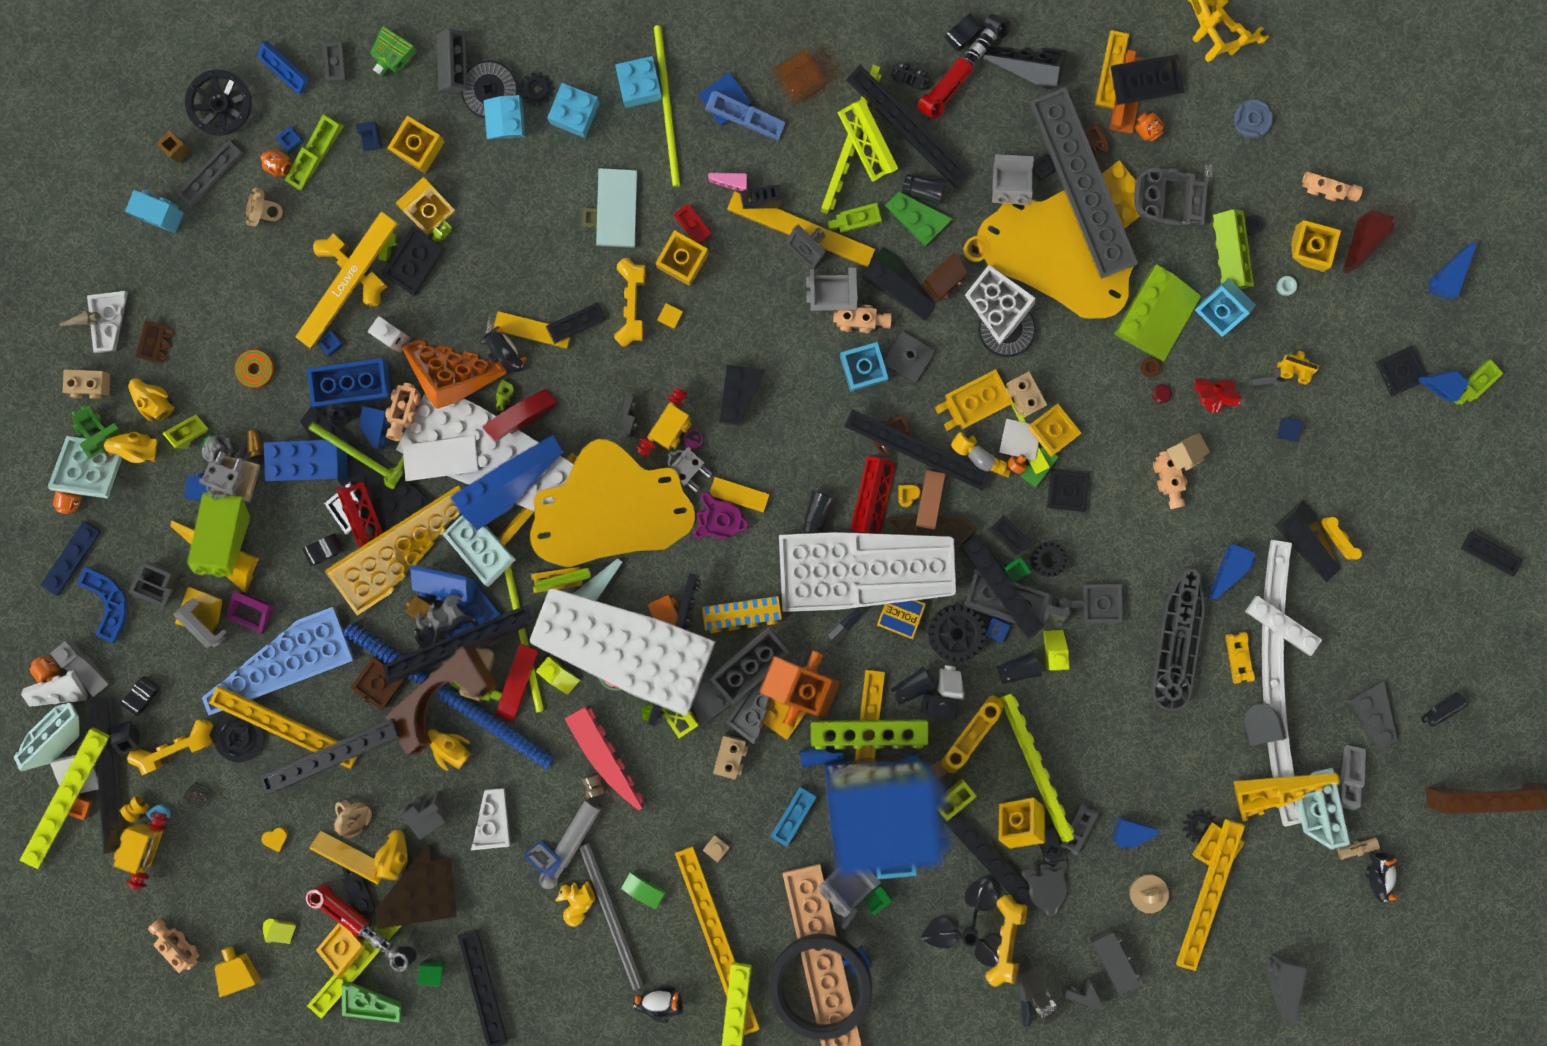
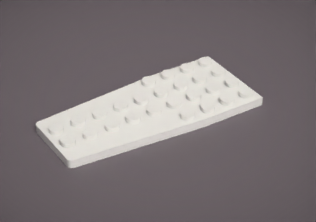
M424 394L415 411V421L411 423L410 429H406L396 450L403 453L402 445L475 435L478 472L449 475V477L469 485L539 442L517 430L512 435L508 433L495 443L482 427L495 418V415L464 398L452 405L436 409L426 394ZM560 456L515 504L535 511V495L541 490L563 485L568 479L574 464ZM553 497L542 499V504L555 502Z
M845 532L779 535L783 612L839 610L953 596L956 593L954 540L949 536Z
M550 589L548 591L530 638L531 644L635 696L685 716L689 713L715 641L664 621L557 589Z

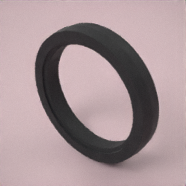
M812 934L795 940L780 953L771 972L770 996L776 1013L791 1030L806 1038L831 1040L846 1035L862 1021L872 999V977L865 959L853 945L833 935ZM819 948L831 950L843 956L854 968L860 983V998L852 1013L843 1020L824 1025L811 1023L798 1016L789 1006L783 991V974L788 963L801 952Z

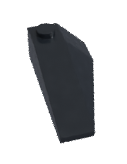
M988 47L984 54V59L1036 85L1052 89L1057 88L1060 82L1067 51L1042 48V52H1032L1031 48H1024L1015 52L1012 47Z
M885 247L879 251L863 274L862 279L923 320L927 319L936 305L902 260Z
M1301 500L1274 526L1292 543V546L1323 580L1327 582L1340 570V567L1317 515L1304 500Z

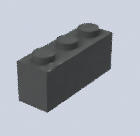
M449 28L437 34L438 91L458 94L467 90L466 32Z
M1108 928L1089 938L1119 995L1140 985L1137 979L1140 975L1135 966L1131 967L1129 963L1131 957L1127 950H1122L1119 944L1122 940L1117 931L1113 932Z

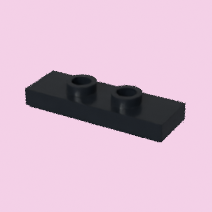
M1473 532L1468 533L1460 548L1509 576H1515L1523 559Z

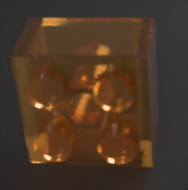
M803 48L773 68L774 78L793 106L825 86L826 79L806 48Z

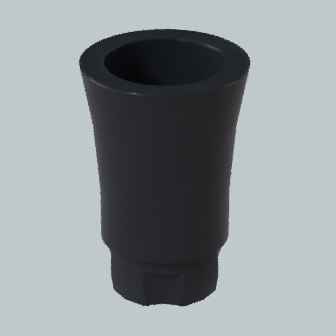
M907 174L902 192L939 206L945 189L946 179H934Z
M812 490L802 529L813 534L820 533L837 499Z
M1034 651L997 666L1002 684L1042 676Z
M924 666L891 688L899 705L925 693L937 690Z

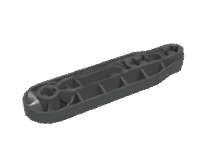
M1184 568L1179 572L1164 602L1151 684V696L1159 707L1169 711L1183 708L1189 702L1192 694L1205 612L1200 574L1194 568ZM1186 575L1193 576L1192 580L1187 579ZM1184 585H1188V586H1192V587H1191V588H1184ZM1185 591L1190 594L1188 601H1184L1182 597ZM1175 595L1173 612H1167L1169 602L1172 596ZM1197 599H1199L1200 603L1199 617L1194 616ZM1181 604H1183V605H1189V606H1188V607H1181ZM1180 613L1187 614L1186 618L1180 617ZM1167 614H1172L1170 631H1164ZM1194 618L1199 619L1196 636L1191 635ZM1164 633H1169L1167 650H1162ZM1191 637L1196 638L1193 655L1188 654ZM1175 639H1176V647H1175V653H1174L1175 660H1174V664H1172V658H1173V652H1174V646H1175ZM1161 652H1166L1164 669H1159ZM1188 656L1193 657L1190 674L1185 673ZM1178 657H1180L1179 665H1177ZM1171 668H1178V673L1171 672ZM1158 671H1163L1162 674L1157 676ZM1185 675L1190 676V677H1189V682H1188V680L1185 678ZM1168 689H1174V694L1168 693ZM1160 693L1162 694V697L1156 698L1155 696ZM1167 699L1172 700L1170 708H1167Z

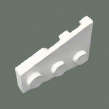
M127 291L87 296L89 312H98L101 316L100 320H97L98 325H90L94 353L116 351L128 296Z
M73 670L67 672L66 676L60 677L58 675L53 677L52 681L47 683L40 682L23 688L21 693L29 707L85 701L88 697L85 688Z
M505 788L486 789L481 803L480 815L471 850L510 846Z

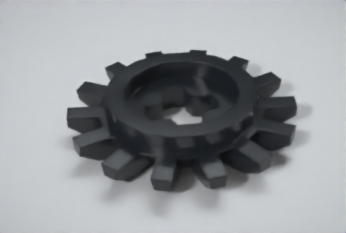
M533 72L531 73L532 78L529 79L527 75L525 76L526 83L521 81V84L525 86L520 88V91L525 92L521 97H528L526 100L527 104L533 100L532 106L536 105V101H539L540 106H542L543 99L547 103L549 102L546 96L553 97L549 90H554V87H549L552 80L547 82V75L541 78V72H538V77H535ZM535 84L542 88L539 94H535V91L531 90L535 87Z
M1199 809L1198 815L1193 810V817L1187 814L1186 817L1190 819L1189 822L1183 821V824L1188 825V827L1183 828V831H1189L1186 837L1192 836L1191 842L1193 843L1195 839H1198V844L1215 818L1214 816L1209 818L1210 812L1208 811L1203 815L1202 809ZM1198 821L1201 824L1205 823L1204 831L1202 832L1195 830Z

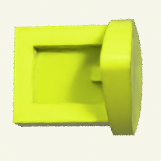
M276 919L266 920L263 923L265 941L267 943L272 941L290 944L296 925L292 922Z

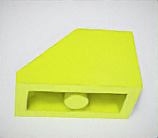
M1044 631L1046 669L1050 671L1068 670L1069 657L1064 631Z
M549 656L536 671L547 682L567 695L580 681L578 677L553 656Z

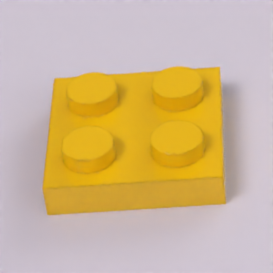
M1056 404L1028 426V429L1051 457L1082 434L1059 404Z
M772 698L764 724L788 740L806 712L800 711L795 727L783 723L789 706Z
M338 923L316 951L335 975L342 977L366 948V945L359 937Z

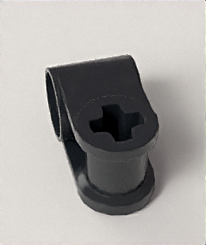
M1054 825L1045 826V843L1038 845L1044 860L1048 864L1054 865L1060 861L1062 850ZM1049 851L1056 853V856L1053 857L1052 854H1049Z

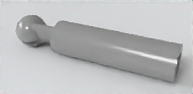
M584 800L554 851L563 860L553 877L544 874L540 875L539 882L544 889H552L557 885L558 877L563 869L568 867L601 810L598 805L589 800Z

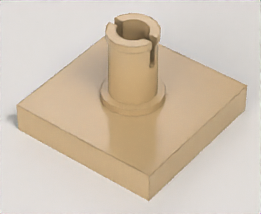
M225 456L221 466L233 470L237 459ZM244 461L239 473L243 474V477L236 490V496L242 497L243 501L251 502L261 467L259 464ZM211 488L213 493L224 494V492Z

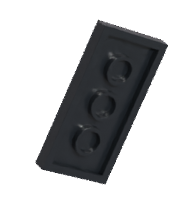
M1178 54L1111 66L1117 105L1185 93Z

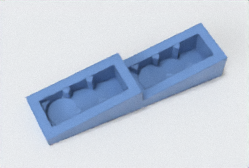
M717 91L711 92L705 108L708 112L775 140H779L786 123Z

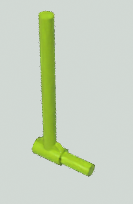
M312 422L309 427L310 430L383 475L385 485L391 489L395 488L403 474V455L397 466L388 470Z

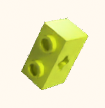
M960 779L944 793L945 808L938 809V811L948 821L977 796L965 781Z

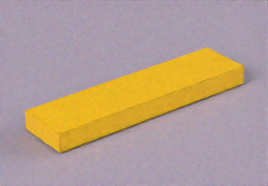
M1110 31L1095 101L1096 106L1111 109L1115 107L1116 95L1111 66L1124 63L1129 39L1128 33Z
M497 312L493 328L500 326L502 333L568 349L570 338L554 344L546 329V326L549 325L547 323Z
M322 831L319 832L310 846L312 851L377 885L382 879L375 876L378 872V867L374 866V858Z

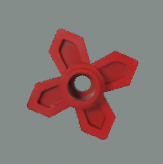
M1195 379L1194 388L1195 391L1200 393V404L1205 405L1206 410L1209 412L1218 413L1224 408L1225 404L1228 406L1240 405L1241 397L1239 393L1234 392L1235 384L1233 380H1220L1218 383H1213L1207 379Z

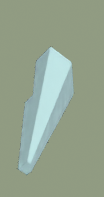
M617 558L573 594L598 601L623 562Z

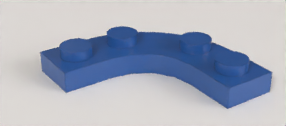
M84 567L77 585L99 595L105 607L103 619L95 635L111 643H116L127 617V601L124 592L111 577L90 567Z

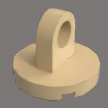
M254 188L252 192L255 193L249 196L246 207V216L249 217V220L246 219L247 225L255 227L260 219L268 221L279 220L282 216L281 206L275 202L264 200L263 189ZM270 206H274L277 209V213L273 217L267 214V209Z
M347 800L336 803L335 811L338 818L335 822V831L343 838H351L360 834L363 831L362 827L370 823L372 817L371 809L362 802L351 805Z
M1143 874L1138 876L1131 884L1129 896L1132 904L1138 910L1144 913H1155L1166 905L1169 899V890L1166 883L1160 877L1153 874Z

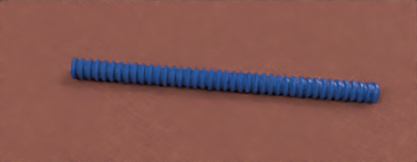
M351 622L344 631L345 637L349 636L350 640H354V643H359L360 647L364 646V649H368L369 653H374L375 657L379 656V659H383L384 663H389L405 656H401L399 651L395 652L396 649H391L390 645L386 646L384 641L381 642V639H376L375 635H371L369 631L366 632L364 628L361 629V626L356 625L355 622ZM423 670L409 676L408 679H413L414 683L418 682L420 684L425 682L431 673ZM443 685L434 694L435 697L439 696L438 699H443L444 703L448 702L450 707H454V710L458 709L459 713H464L463 716H468L469 720L473 719L474 723H479L478 726H483L484 730L488 729L489 733H494L493 736H498L499 740L503 739L504 743H509L508 746H513L514 750L518 749L519 753H524L523 756H528L529 760L533 759L534 763H539L538 766H543L544 770L548 769L554 761L555 755L551 756L549 751L545 752V749H541L540 745L536 746L534 741L530 742V739H526L525 735L521 736L519 731L515 732V729H511L510 725L506 726L504 721L500 722V719H496L495 715L491 716L489 711L485 712L484 708L481 709L480 705L476 706L474 701L470 702L469 698L466 699L465 696H461L459 691L455 692L456 689H451L450 685Z

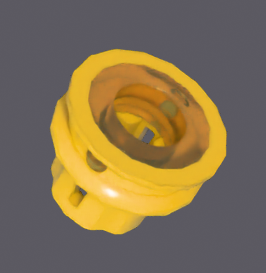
M980 236L969 238L964 245V255L969 261L980 262L988 255V242ZM977 243L982 245V252L978 251V254L972 252V246L977 248Z

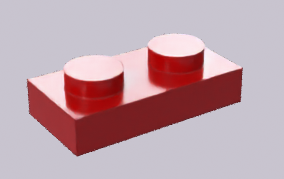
M686 204L673 214L691 240L698 244H701L712 235L689 204Z

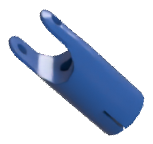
M826 746V749L809 748L799 750L802 768L842 760L844 758L843 753H830L842 749Z

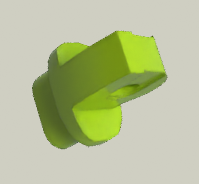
M392 233L380 250L379 260L389 261L392 246L397 247V243H395L396 234Z
M504 380L500 382L496 393V409L501 412L504 411L506 405L510 404V398L514 393L512 384Z

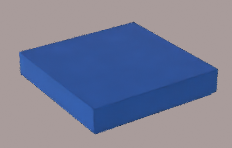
M727 73L698 94L705 105H707L713 91H717L747 106L752 105L730 73ZM711 113L720 126L729 121Z

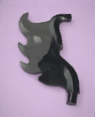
M453 594L448 596L444 600L443 605L438 609L434 608L435 603L431 604L425 618L421 617V612L417 614L416 625L418 628L415 629L414 635L420 646L418 650L439 642L442 634H450L465 622L472 623L474 627L478 626V621L473 615L464 613L457 607L456 602L462 599L461 595Z

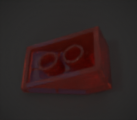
M1371 210L1357 218L1342 273L1346 274L1360 267L1388 235L1392 233L1394 216Z

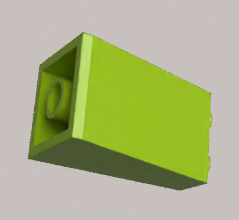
M203 492L188 564L192 572L199 575L213 574L218 577H232L251 516L242 497L226 495L225 497H217L215 500L210 498V493Z

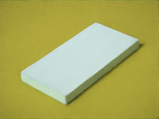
M598 168L596 246L635 247L636 170Z
M462 515L443 533V536L488 587L516 560L487 525L476 530Z

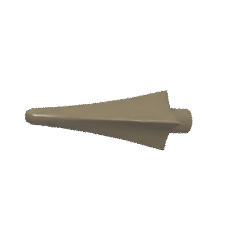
M86 310L67 321L61 322L59 326L98 325L97 320H100L101 316L98 312L91 313Z

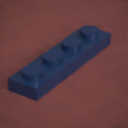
M83 521L41 583V586L54 595L59 596L101 531L88 522Z

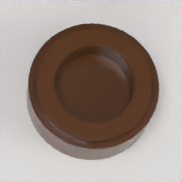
M1155 358L1145 359L1140 365L1141 373L1146 377L1156 376L1160 371L1159 361Z

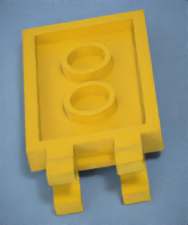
M995 369L946 394L945 398L947 401L937 405L935 409L938 414L947 409L949 410L953 419L943 424L948 431L960 425L961 429H964L1013 404V401L1008 396L1006 387Z

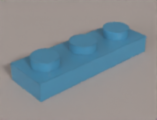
M799 786L770 837L787 847L816 799V795Z

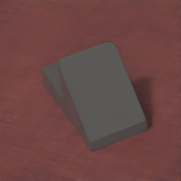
M1088 977L1082 992L1081 988L1075 985H1070V987L1064 985L1061 993L1065 998L1102 1011V1004Z

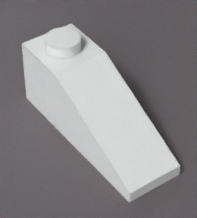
M945 665L944 669L940 668L937 691L943 696L963 698L961 671L956 670V666Z

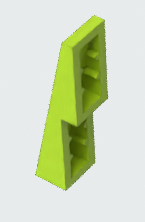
M323 114L307 146L301 148L285 181L302 191L344 125L332 117ZM294 178H296L297 180H299L300 183H296V182L294 181Z

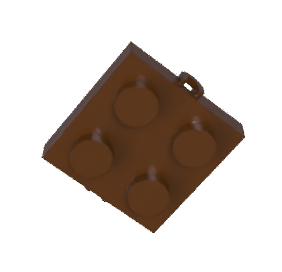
M373 656L350 688L362 696L363 701L366 703L370 702L378 709L383 710L406 678L388 684L382 666L385 663Z

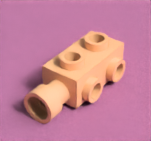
M1308 171L1304 174L1302 180V187L1308 189L1307 193L1318 196L1320 192L1326 194V199L1335 202L1337 198L1344 200L1345 196L1349 200L1356 202L1361 197L1363 191L1361 186L1355 184L1351 186Z
M861 305V308L857 307V310L834 311L833 322L837 323L840 331L852 332V328L859 329L860 333H871V330H875V326H883V328L890 329L891 313H884V315L876 314L877 309H873V306ZM849 313L851 317L850 319H845L843 315ZM865 314L870 316L868 321H864L862 318Z
M404 383L403 386L397 385V389L392 390L391 400L393 402L391 407L386 409L385 413L387 421L391 424V428L388 429L386 434L388 439L401 441L403 436L402 429H410L411 423L415 421L416 406L420 404L421 395L415 386L410 383Z
M1168 451L1160 452V456L1156 457V461L1153 462L1154 471L1159 473L1160 480L1157 481L1158 489L1160 492L1163 491L1164 495L1169 494L1170 509L1186 506L1184 498L1182 499L1180 491L1186 490V476L1182 474L1181 469H1176ZM1168 460L1172 461V467L1167 465ZM1173 479H1176V486L1172 485Z
M161 918L156 920L148 928L153 935L156 934L159 938L154 943V946L178 973L185 969H192L198 963L197 958L200 956L197 948L185 940L183 932L177 931L175 928L168 930L165 926L166 923Z

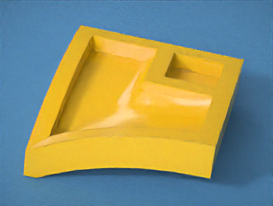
M188 587L181 607L187 601L194 598L199 604L190 612L214 635L223 599ZM176 619V622H175V623L178 624V625L183 626V625Z

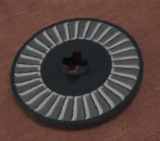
M492 60L478 62L467 70V90L461 92L466 107L473 114L481 118H485L484 100L499 96L518 95V84L514 74L502 63ZM491 85H493L492 89L494 90V92H489L487 95V91L485 90V88L487 86L491 87Z
M1030 311L1012 334L1000 345L981 318L978 325L979 338L984 347L1000 357L1020 355L1030 347L1036 333L1035 320Z

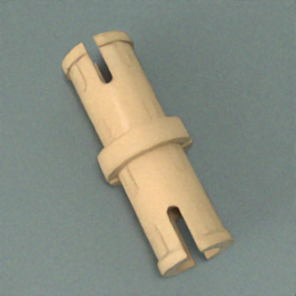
M1374 837L1361 842L1354 841L1351 845L1337 848L1340 859L1344 860L1356 855L1360 857L1364 853L1379 850L1380 846Z

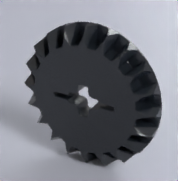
M232 714L222 718L214 731V744L217 751L223 758L232 762H245L252 759L259 753L265 740L262 728ZM244 732L242 736L244 740L235 742L237 738L235 734Z

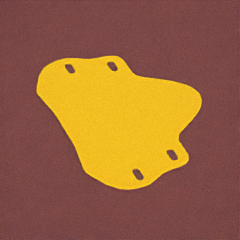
M1061 191L1042 202L1031 199V205L1024 204L1023 210L1014 207L1012 204L1004 203L997 212L989 216L981 224L977 236L984 238L989 245L988 255L984 259L988 265L1001 274L1019 280L1056 299L1082 318L1111 317L1120 312L1126 304L1129 294V277L1133 267L1100 279L1065 191ZM993 226L999 229L1000 234L996 235L990 232L988 227ZM977 239L979 251L983 256L986 252V245L982 240ZM1109 290H1115L1121 294V297L1117 299L1111 296Z
M597 439L582 449L571 469L568 479L563 485L541 490L535 495V519L530 532V539L536 554L545 561L563 567H573L594 559L646 550H665L690 532L695 521L693 504L682 490L679 476L674 469L644 470L616 443ZM671 477L670 482L662 484L658 482L659 478ZM555 498L554 503L542 504V499ZM685 507L687 509L685 513H674L676 508ZM550 532L551 536L549 538L539 539L537 537L539 533Z

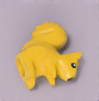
M589 881L581 889L578 888L576 882L571 885V888L567 884L562 885L559 895L555 899L557 902L569 901L570 906L563 912L564 921L569 926L576 927L583 923L585 919L584 913L590 909L595 901V893Z

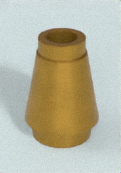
M259 430L248 431L247 455L252 460L264 458V443Z

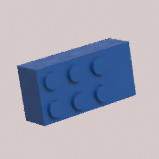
M383 358L307 369L311 407L321 409L329 408L328 405L331 404L345 406L391 399L393 387L390 363Z
M328 440L264 442L265 481L348 478L347 452Z

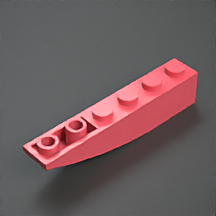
M585 706L566 717L565 721L582 751L597 772L621 797L636 809H642L644 799L640 792L636 793L633 786L635 783L632 777L625 774L623 761L620 758H616L614 745L611 741L607 742L604 737L606 732L603 726H598L595 719L597 716L594 710Z

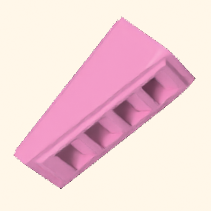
M708 173L709 182L737 191L747 190L746 173Z

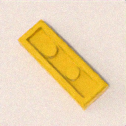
M717 477L714 478L710 494L713 497L763 513L769 497L767 493Z

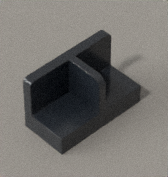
M1002 515L993 526L988 528L1015 556H1018L1031 543L1005 515Z

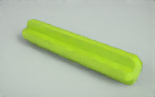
M589 568L540 580L534 583L535 590L540 592L588 579L591 577V572Z

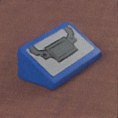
M539 841L524 854V857L542 874L550 877L555 875L563 861L542 841Z

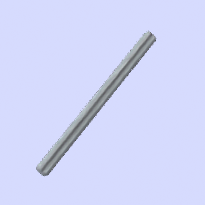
M589 843L580 846V852L633 990H638L643 986L642 980Z

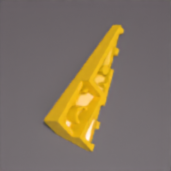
M171 521V527L187 542L192 544L195 530L176 521ZM240 550L232 577H226L246 593L254 577L252 574L259 558Z
M1337 773L1234 781V789L1242 821H1248V817L1256 813L1259 815L1265 814V810L1268 808H1280L1306 797L1305 793L1315 789L1317 792L1322 791L1325 785L1331 783L1337 785L1339 784V778Z

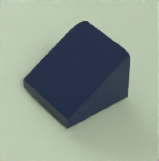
M1287 418L1281 419L1277 438L1297 442L1303 421Z

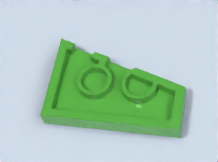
M898 192L885 205L924 246L952 221V218L901 192Z
M345 980L342 983V1016L400 1023L402 1018V1002Z

